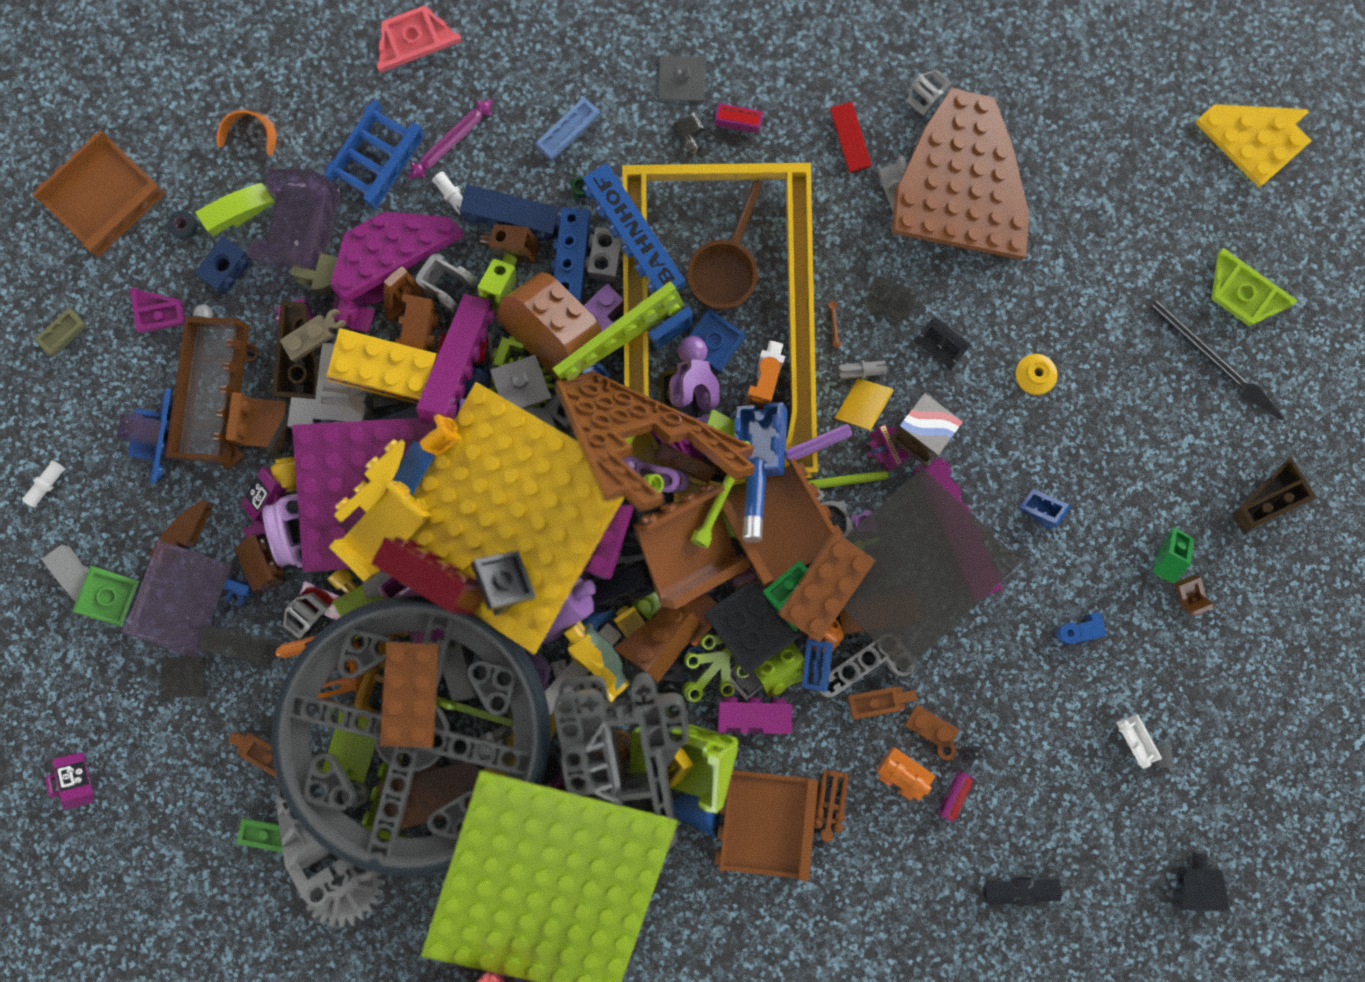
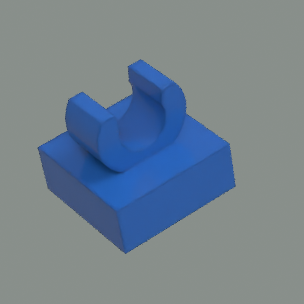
M235 578L226 579L223 588L230 591L227 592L225 601H232L233 596L237 594L239 596L237 605L243 606L247 600L246 596H254L249 583Z

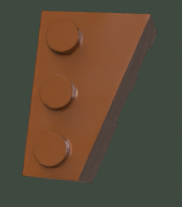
M682 606L678 609L665 608L613 649L625 661L641 672L652 675L651 678L659 683L702 624L690 611Z

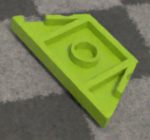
M1222 248L1218 252L1211 299L1248 326H1252L1291 307L1298 301L1226 249Z

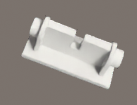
M1138 714L1117 722L1120 728L1119 732H1122L1138 761L1137 765L1144 769L1151 766L1152 762L1162 759Z

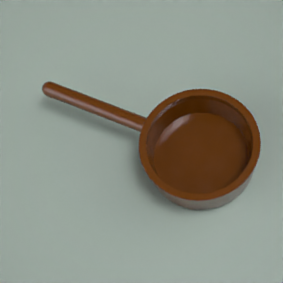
M759 179L754 180L731 240L708 242L701 246L689 261L687 279L690 289L701 305L713 311L726 312L740 307L747 301L756 287L758 279L757 264L752 254L740 244V241L762 186V182Z

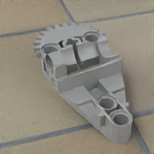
M278 786L275 791L285 867L303 900L309 904L306 907L307 911L315 910L312 914L314 919L321 915L320 923L323 925L329 919V926L332 928L337 920L341 928H344L346 920L349 921L351 926H354L356 916L361 921H364V911L370 914L373 913L370 904L379 905L380 903L374 897L384 893L377 888L385 884L384 880L377 879L383 874L368 870L359 874L358 870L360 867L339 859L332 865L343 879L341 887L328 867L310 878L305 869L330 854V852L317 843L305 831L299 821L296 820L285 801L280 786ZM320 893H324L323 899L320 902L314 903L315 897Z

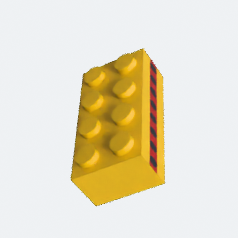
M339 328L327 372V381L418 404L433 369L436 353Z

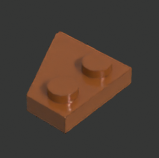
M403 266L391 273L384 281V316L390 323L405 312L406 302L402 301L403 294L418 297L424 295V292Z

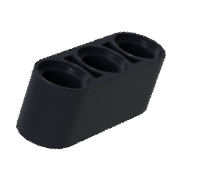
M637 565L612 575L611 579L604 578L594 582L595 593L591 595L594 602L593 612H607L652 594L655 589L648 566Z

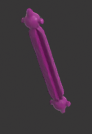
M477 100V109L471 110L421 157L419 163H410L411 172L408 178L410 180L415 177L423 179L425 177L424 169L431 168L480 122L482 115H487L488 117L491 115L490 106L493 100Z

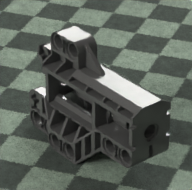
M640 673L635 676L631 689L632 700L622 698L610 702L606 681L601 676L591 675L564 680L561 683L559 696L554 704V713L563 754L562 768L567 793L676 820L667 767L680 747L688 739V719L683 697L677 693L658 695L656 682L651 678L652 675L648 673ZM592 683H596L597 687H601L599 691L589 689ZM566 686H573L577 691L564 693L563 689ZM640 686H645L647 688V692H643V688ZM675 705L679 709L677 711H670L667 709V706ZM639 723L647 772L623 775L614 726ZM680 729L683 733L675 735L671 730ZM598 751H603L604 757H599ZM574 777H578L583 782L576 781ZM677 826L672 837L669 849L677 843Z

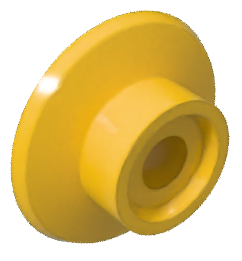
M1031 354L1020 360L1016 367L1015 376L1018 385L1025 392L1032 395H1042L1049 392L1055 386L1057 369L1048 357L1041 354ZM1035 370H1039L1041 376H1037Z

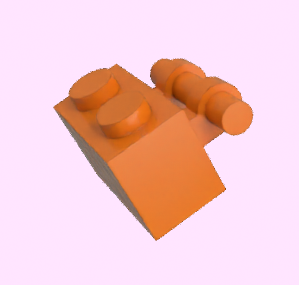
M895 747L889 749L875 770L880 774L879 780L890 787L892 784H895L901 788L899 793L910 801L913 798L920 801L923 795H927L932 788L930 784L936 777Z

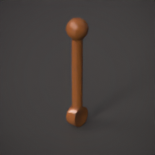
M830 301L828 309L831 311L834 337L832 346L839 348L841 341L838 340L835 312L837 303Z

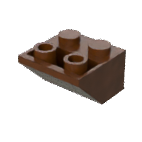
M252 534L235 547V551L254 593L261 594L286 582L284 577L287 574L285 567L282 568L276 564L267 538Z

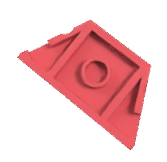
M425 5L382 21V38L379 44L380 57L377 67L379 72L382 73L462 42L461 37L457 32L452 31L442 19L436 17Z

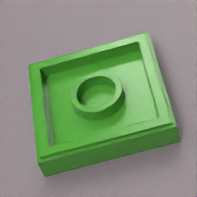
M90 565L72 612L122 627L140 581Z

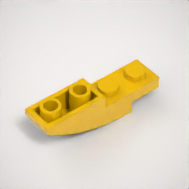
M395 439L392 440L384 448L386 453L380 459L375 456L365 465L367 470L364 474L370 481L367 483L363 480L354 488L356 494L350 499L344 497L335 506L337 511L334 516L340 522L359 505L367 513L387 490L385 485L388 482H392L401 462L405 446L403 439L398 442Z

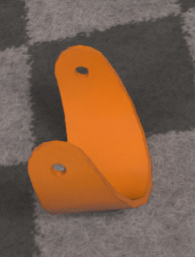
M236 110L227 114L220 122L217 131V146L222 148L230 127L237 119L250 114L256 116L263 123L267 131V155H273L276 146V131L273 123L265 115L248 110Z

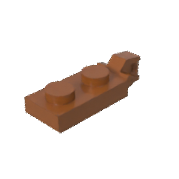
M896 686L847 696L852 720L901 711V709L906 708L905 702L917 700L915 690L902 692V687Z
M233 732L228 742L239 747L237 753L241 755L240 757L277 778L273 764L272 744L251 733L244 736L238 732Z

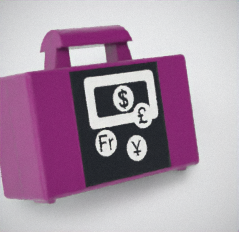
M262 467L241 505L253 521H262L264 506L266 504L268 506L273 505L286 494L287 488H282V485L272 475L271 468Z
M83 752L53 759L55 773L45 777L48 796L50 798L60 797L63 810L94 802V792L91 788ZM53 780L57 781V791H53L51 784Z

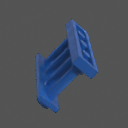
M376 99L373 100L371 105L369 104L365 107L363 117L335 159L327 164L324 173L325 178L330 184L334 185L339 178L364 193V201L375 211L425 137L422 127L415 122L412 123L410 128H405L381 114L383 109ZM378 122L402 136L398 146L392 147L370 134L369 131L374 123ZM363 140L389 155L385 165L380 166L356 152ZM350 159L376 174L377 178L373 184L367 185L344 171Z

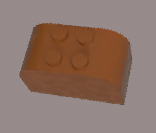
M544 272L536 274L505 296L495 317L531 355H536L537 361L556 380H560V378L552 368L602 332L595 317L557 279Z

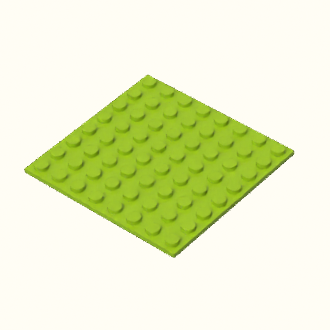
M480 771L421 957L534 982H622L678 821Z

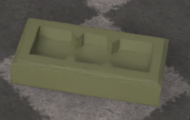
M69 307L34 340L53 358L88 325Z

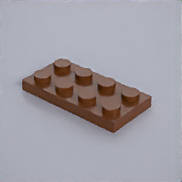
M833 532L777 614L820 642L876 560L836 532Z
M387 642L380 746L433 747L439 644Z

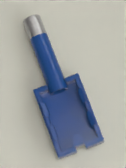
M783 402L764 404L763 410H758L756 405L737 406L734 429L735 438L748 441L750 445L755 447L752 456L745 457L755 466L752 475L743 477L747 478L743 540L748 543H758L762 540L766 477L784 475L788 410Z

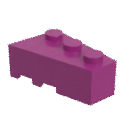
M723 697V702H718L717 731L720 733L792 734V704H787V699L772 698V703H762V698H748V702H738V697Z

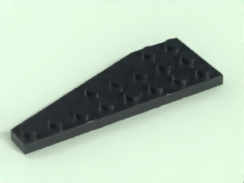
M891 543L863 551L876 561L845 606L905 564ZM761 582L743 586L704 613V616L745 675L806 634L800 629L795 632L783 617L777 614V610L763 594V591L768 587L764 588Z

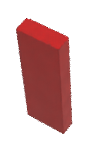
M853 102L830 107V114L848 173L871 168L872 164Z

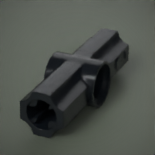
M1013 877L1010 880L984 881L983 896L986 904L1012 903L1013 905L1026 906L1033 905L1035 902L1061 901L1062 886L1058 878L1033 879L1031 877Z

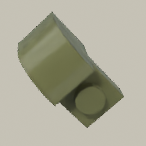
M320 253L315 271L292 266L290 275L297 281L298 285L304 287L311 286V290L316 295H329L334 292L331 280L338 257Z

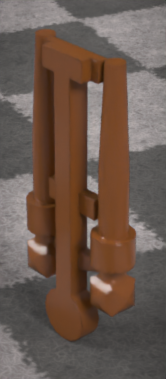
M823 770L817 808L815 810L814 828L820 829L822 821L826 823L825 829L820 833L821 839L825 842L833 839L831 824L836 823L834 831L837 833H841L844 828L842 822L845 821L846 815L844 810L849 776L846 773ZM827 775L833 776L829 803L824 802ZM839 777L843 778L839 805H836L834 803ZM823 807L828 808L827 818H821L824 816ZM833 809L838 810V812H836L835 820L832 819Z

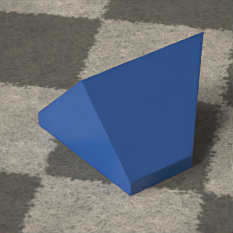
M686 794L673 801L674 810L680 820L717 839L720 810L717 813L705 812L698 804L700 797Z

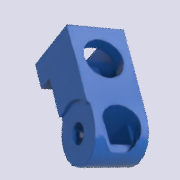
M1101 612L1086 615L1087 622L1059 625L1056 630L1058 641L1063 644H1074L1107 636Z

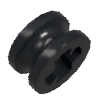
M961 747L960 751L964 753L961 759H983L984 755L980 753L983 747Z

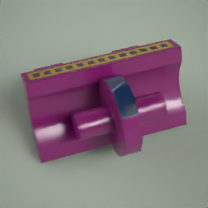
M882 425L869 433L872 439L869 442L872 451L868 452L867 456L868 458L875 456L878 464L882 463L885 471L888 472L903 464L902 462L909 458V455L901 447L896 449L893 441L889 439L897 428L895 426L886 427V425Z

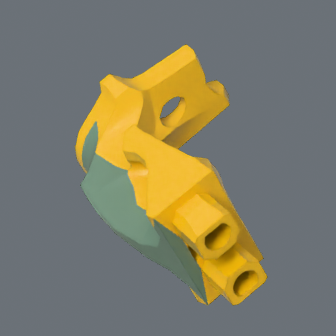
M579 621L566 627L564 634L569 639L568 651L570 656L578 666L589 669L594 675L601 676L606 681L609 699L612 702L629 685L628 679L622 672L623 666L616 651L602 635L594 630L593 625L590 623L584 626Z

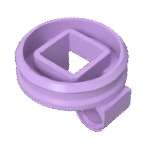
M297 494L281 497L273 505L268 506L266 504L263 508V520L269 546L276 564L282 568L289 564H297L298 568L303 567L300 554L301 542L295 543L289 520L299 517V511L291 512L287 506L290 500L298 501Z

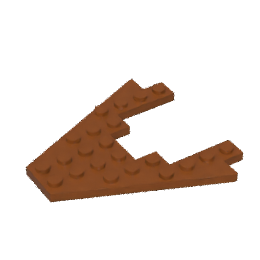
M593 371L578 375L573 380L568 381L564 378L556 381V393L605 502L625 496L641 511L661 505L664 496L621 459L630 456L633 450V446L625 438L650 431L656 433L667 444L687 439L696 449L705 454L734 480L752 475L755 466L745 458L752 456L755 448L752 445Z

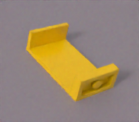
M400 481L388 482L385 485L388 488L377 503L356 523L344 538L335 540L329 546L364 582L374 579L381 571L373 566L371 562L384 537L395 539L396 536L408 540L431 517V514L426 511L428 509L426 504L419 499L415 500L409 494L410 489Z

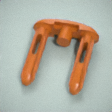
M315 636L282 644L275 650V654L281 658L300 655ZM354 639V646L357 649H361L357 639ZM353 659L347 664V667H350V673H355L358 668L357 662ZM364 674L356 678L345 677L324 683L322 689L341 685V688L319 693L318 698L323 699L353 690L358 693Z

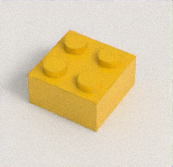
M680 747L667 767L670 787L680 784L694 766L682 747Z

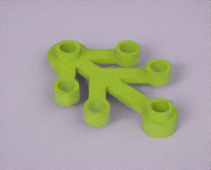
M705 633L700 637L701 646L707 650L714 648L716 644H724L717 634ZM707 638H711L709 645L704 644ZM726 646L721 651L698 654L689 652L685 655L684 663L692 669L697 668L699 664L712 662L696 682L689 681L682 687V695L688 702L695 703L702 698L703 688L719 669L721 682L718 688L719 692L724 697H730L734 694L735 687L731 683L730 677L731 653ZM695 657V662L689 664V659ZM737 663L734 667L735 674L739 678L748 677L749 674H739L741 667ZM729 685V691L723 692L724 687ZM697 690V694L691 697V692Z

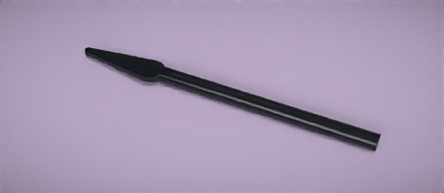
M1158 300L1152 304L1151 308L1243 390V395L1279 420L1284 419L1283 415L1257 384L1249 383Z

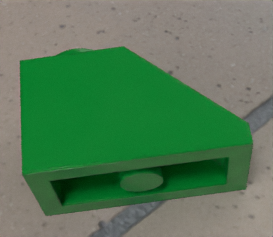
M1173 527L1155 558L1153 572L1159 578L1175 584L1191 565L1194 538Z

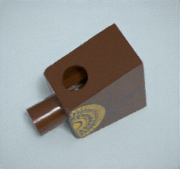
M495 224L492 233L482 232L480 237L481 246L489 247L497 257L503 258L504 254H510L519 262L535 264L540 242L528 227Z

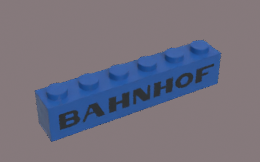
M608 163L603 164L583 177L585 186L582 189L589 200L592 198L597 203L596 211L602 219L607 218L611 224L608 226L611 234L615 239L620 238L624 244L621 246L623 252L628 258L632 257L636 262L634 267L641 278L645 276L650 283L647 287L651 294H654L670 281L677 291L684 288L686 280Z

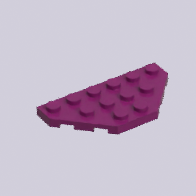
M382 212L344 233L331 280L332 290L347 303L383 283L391 273L401 266L408 269L464 237L463 230L450 217Z

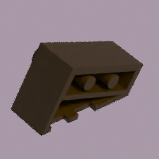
M1289 457L1232 514V517L1243 535H1246L1307 506L1317 497L1293 458Z

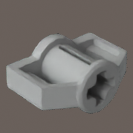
M937 69L923 73L910 87L908 104L924 117L940 100L952 83ZM932 76L943 87L938 90L925 77ZM913 90L928 102L925 107L912 96Z
M314 592L299 595L285 609L283 626L300 640L330 606ZM306 598L316 608H318L319 611L316 613L301 599ZM290 614L304 625L303 629L289 618Z

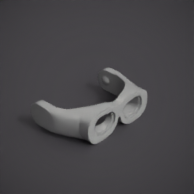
M843 500L821 503V505L833 506L843 513L847 524L844 533L845 539L855 534Z

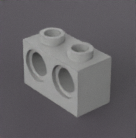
M595 227V233L590 234L588 248H592L590 257L586 256L584 270L588 271L590 279L616 283L623 243L619 237L615 239L609 229ZM603 240H610L612 242L609 247L600 246ZM599 262H606L608 264L603 270L596 268Z

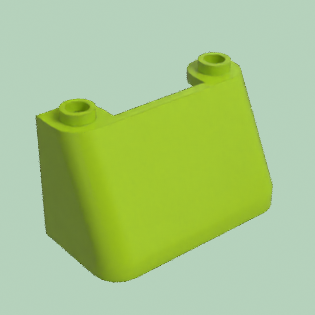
M688 724V739L681 747L694 766L680 784L670 788L700 797L698 804L705 812L717 813L722 809L738 751V739L730 735ZM639 727L631 732L630 774L647 772ZM680 729L671 730L675 735L683 733Z

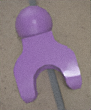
M688 336L679 344L678 355L682 362L677 363V372L669 382L670 401L676 407H684L690 404L694 392L697 405L701 409L713 410L719 404V382L712 374L709 362L704 361L707 356V346L697 336Z
M633 455L621 458L642 478L649 474L660 475L664 482L662 492H683L689 485L688 475L681 470L640 462Z

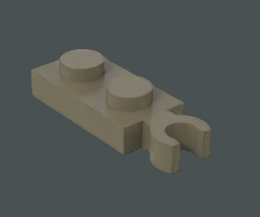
M333 309L329 311L326 319L322 315L316 316L280 340L291 361L296 362L322 345V343L333 338L334 334L331 330L334 328L339 329L346 325V322L343 320L337 323L334 322L335 316L340 314L339 310Z

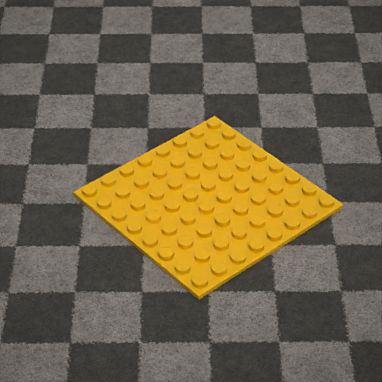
M475 382L454 420L460 440L439 457L434 456L412 495L415 500L419 499L428 507L426 511L431 514V517L410 539L419 542L422 545L420 549L426 552L431 550L439 554L442 562L446 564L451 562L461 568L460 572L465 575L467 573L474 575L470 564L474 559L519 550L536 597L532 601L515 604L507 612L498 616L494 615L493 610H487L482 597L475 614L487 624L535 654L624 497L608 502L603 500L578 441Z

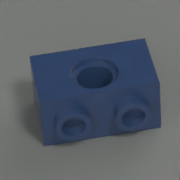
M222 236L194 274L225 295L227 291L234 287L237 277L248 269L252 258L244 250ZM229 263V267L225 271H221L222 266Z

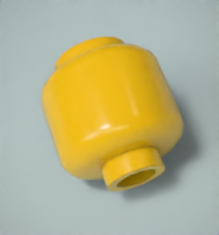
M295 457L276 459V463L271 466L272 475L282 485V488H287L286 492L296 491Z

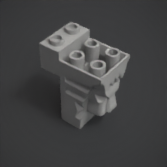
M322 343L315 399L291 397L287 425L291 429L293 424L372 420V410L369 408L371 399L369 392L327 381V372L335 344Z

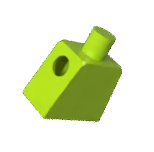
M504 254L501 261L493 259L478 285L479 297L491 300L492 310H495V312H498L502 299L513 291L517 278L514 266L517 259L510 254Z

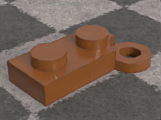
M915 705L904 726L938 745L936 750L941 759H953L956 756L957 750L952 742L960 729L922 707ZM944 746L950 747L951 752L949 755L943 754L942 749Z

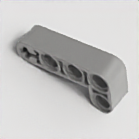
M884 634L830 670L829 682L836 679L833 676L836 673L838 680L843 685L840 686V683L836 682L831 686L832 692H817L824 697L836 696L883 662H885L894 675L906 676L913 671L914 661L895 635ZM885 638L893 642V648L890 652L882 648V641ZM865 652H870L873 655V663L869 666L862 662V655ZM899 658L904 659L907 663V668L904 672H900L896 668V662ZM847 665L851 666L854 670V675L849 680L845 679L842 675V669Z

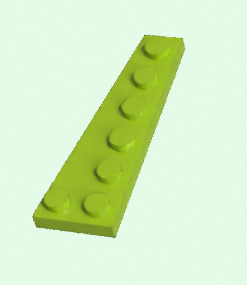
M671 281L552 369L560 379L573 380L579 373L666 317H673L684 306L677 289Z

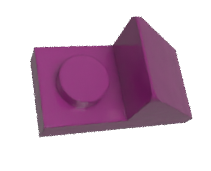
M340 298L337 308L340 314L335 316L334 320L336 322L340 320L345 321L346 325L343 328L356 333L369 332L374 310L357 306L352 301L345 303Z

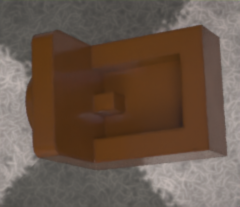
M1195 574L1175 583L1180 606L1191 616L1202 615L1214 608L1213 602L1206 598L1203 582L1199 575Z

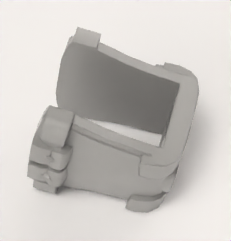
M434 254L426 261L417 274L416 282L429 297L437 298L447 310L456 314L459 306L447 293L434 286L444 272L472 290L475 289L477 280L468 270L461 266L456 268L445 262L443 256Z

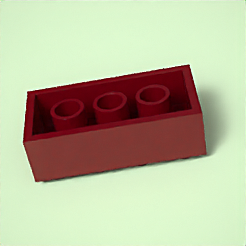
M396 536L395 539L384 537L371 562L373 566L451 613L474 615L483 597L474 575L469 573L465 575L460 572L461 568L451 562H447V564L442 562L439 554L431 550L426 552L420 549L422 545L413 539L408 538L406 540L399 536Z

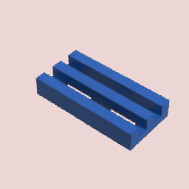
M807 639L802 688L822 692L828 691L833 642H824L822 640L818 642L815 639ZM814 646H817L813 684H810ZM823 647H825L821 685H819Z

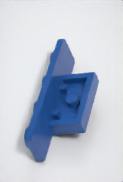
M169 388L163 391L160 413L142 409H135L127 456L152 460L149 483L151 484L156 483L157 479H161L163 473V465H159L161 455L165 456L167 442H164L163 438L164 432H169L170 419L167 418L168 409L172 410L173 395H170L171 389Z

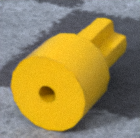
M338 569L327 578L337 591L341 589L345 594L357 588L351 580L354 576L348 569Z

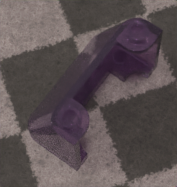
M269 168L266 186L269 193L276 197V202L266 240L262 238L254 239L249 246L247 257L258 262L288 268L296 266L315 271L320 253L326 254L340 199L339 188L335 183L312 169Z

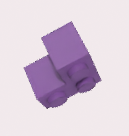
M606 284L584 307L595 317L601 331H604L613 324L611 320L624 309V300Z

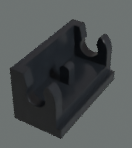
M933 316L915 339L918 345L950 370L971 346V344L935 316Z

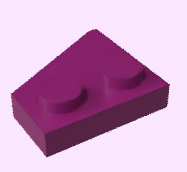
M129 288L135 327L138 333L184 325L185 315L182 301L171 297H163L152 292H144L137 288Z

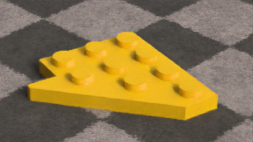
M1214 104L1195 122L1259 188L1312 141L1296 125L1297 122L1309 113L1307 109Z

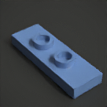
M583 97L535 143V146L552 162L601 115L600 111Z

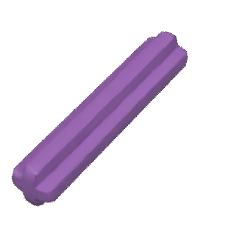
M845 424L785 451V458L790 463V460L793 458L798 460L852 436L851 428L848 424Z

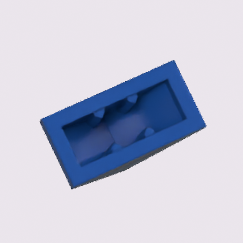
M1032 489L1019 508L1050 530L1060 524L1071 506L1068 503Z

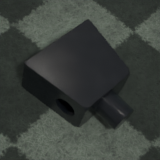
M1192 852V866H1180L1178 868L1173 902L1174 907L1181 910L1230 911L1223 872L1221 869L1208 867V853Z

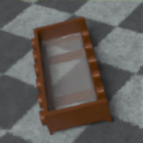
M185 317L165 457L178 461L230 464L233 443L226 440L232 392L240 393L249 325L235 318Z

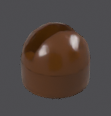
M246 343V350L255 356L251 358L245 354L244 362L252 363L257 360L259 351L254 344Z

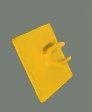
M857 378L835 419L871 431L894 390Z

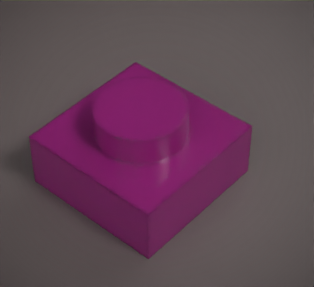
M264 520L252 522L251 527L244 528L245 538L252 534L267 537Z

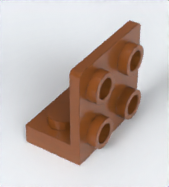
M232 392L226 440L234 445L282 448L288 404L285 401L248 398L242 393Z

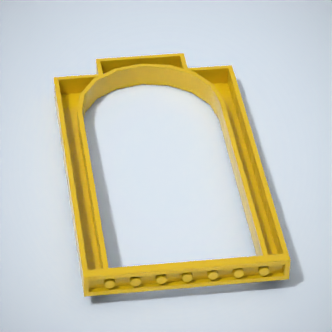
M811 163L622 165V186L646 222V181L786 180L791 414L785 451L817 437ZM623 252L625 315L648 298V280L645 276L643 278L639 276L634 267L636 262L632 257L628 258ZM648 330L624 344V384L626 387L649 397ZM650 432L636 435L631 444L633 446L631 455L635 456L640 462L677 469L654 456L659 445ZM817 451L796 460L798 464L801 462L808 473L805 476L806 479L812 478V475L818 472ZM785 458L784 468L787 467L788 465H790V463H788V461L786 460V458ZM687 474L689 485L683 492H674V503L679 502L680 497L685 494L698 492L699 487L707 483ZM747 478L735 480L727 498L746 489ZM710 481V482H709V483H713L714 486H721V485H722V483H719V482H714V481Z

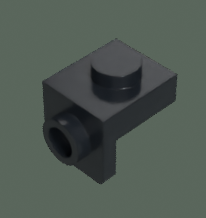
M683 656L677 657L659 681L658 692L681 694L684 668Z

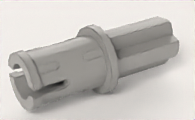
M861 360L860 363L839 365L838 373L842 379L854 377L865 379L866 376L886 375L887 367L883 366L886 364L885 360L864 362V360Z

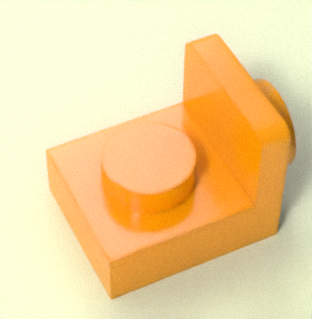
M437 414L434 416L438 428L422 439L420 445L422 450L439 457L457 443L460 438L456 431V423L451 418Z

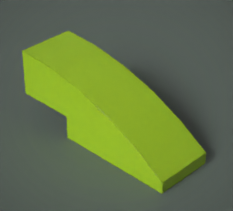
M259 183L226 195L195 213L206 230L214 237L232 225L235 227L241 225L274 204L275 201L263 183Z

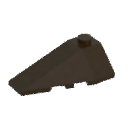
M281 301L272 396L281 399L291 400V397L315 399L319 373L316 349L294 362L291 361L280 342L282 338L310 321L306 303Z

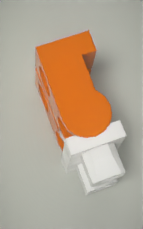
M770 340L767 351H761L757 367L758 385L757 387L750 385L746 405H756L757 408L763 410L764 404L771 403L777 378L785 356L781 355L782 343Z

